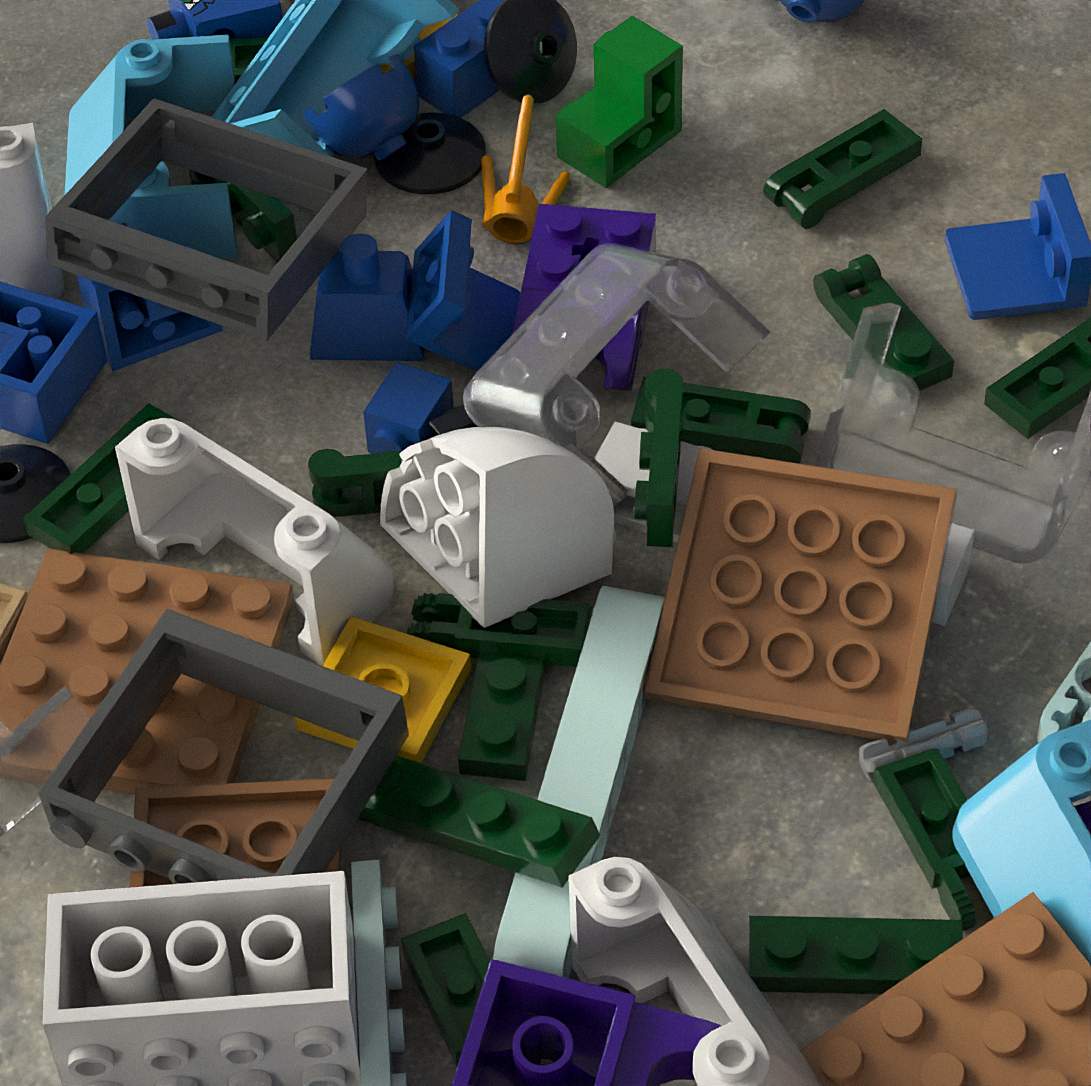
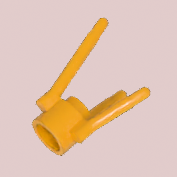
M526 95L522 99L509 182L497 193L492 158L489 155H484L481 159L485 205L482 226L488 229L496 239L509 244H521L532 237L539 206L533 190L527 185L522 184L534 102L533 97L530 95ZM563 171L560 173L541 204L556 205L570 180L568 172Z

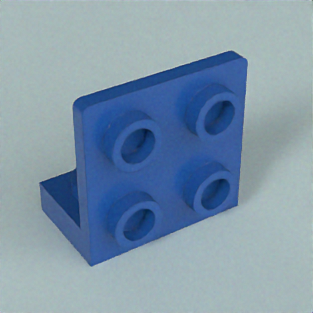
M1065 173L1042 176L1039 200L1032 201L1030 205V219L956 227L946 230L945 243L971 319H988L1087 306L1091 286V242Z
M451 210L414 251L406 340L483 375L497 372L512 373L510 344L520 291L470 267L474 257V248L470 246L472 219Z

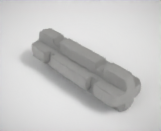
M968 708L950 714V722L946 723L945 719L939 718L911 728L908 743L898 739L888 743L887 739L881 738L864 744L859 748L858 759L861 769L868 781L873 782L875 768L935 748L939 749L943 758L946 759L955 755L954 748L958 747L960 752H966L983 746L987 742L988 729L986 722L976 708Z

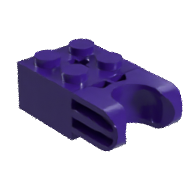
M539 204L511 337L512 373L523 374L541 381L545 368L557 356L566 353H583L599 360L605 371L604 389L632 391L639 350L642 347L656 265V213Z
M491 959L451 1086H660L673 1080L696 1081L693 1075L694 1050L703 1037L721 1027V1025L705 1019L635 1002V995ZM541 1059H549L554 1062L550 1065L540 1066Z

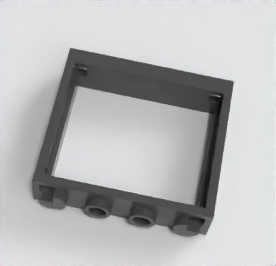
M154 98L45 216L48 265L268 341L340 250L343 240L350 236L366 217L368 169ZM162 116L170 119L165 126L162 125ZM161 161L318 213L269 275L109 221Z
M166 609L38 795L50 824L51 832L65 844L75 848H83L87 845L109 854L119 865L130 871L141 873L146 869L170 879L173 884L323 873L330 865L409 736L402 695ZM181 674L359 741L276 874L95 803V800Z

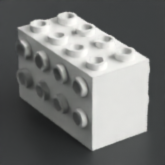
M344 871L48 894L43 1027L62 1086H361L355 939Z

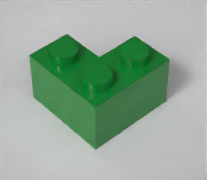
M630 16L613 30L605 32L598 41L593 43L594 87L574 102L565 105L555 115L557 158L605 188L609 187L682 131L683 45L634 16Z

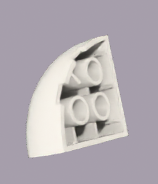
M502 427L458 429L407 447L399 454L403 460L400 467L389 471L386 476L381 500L380 525L449 594H452L483 628L507 619L517 612L528 610V606L543 599H554L612 574L613 545L616 541V531L614 527V507L609 489L596 470L574 453L548 439L525 431Z

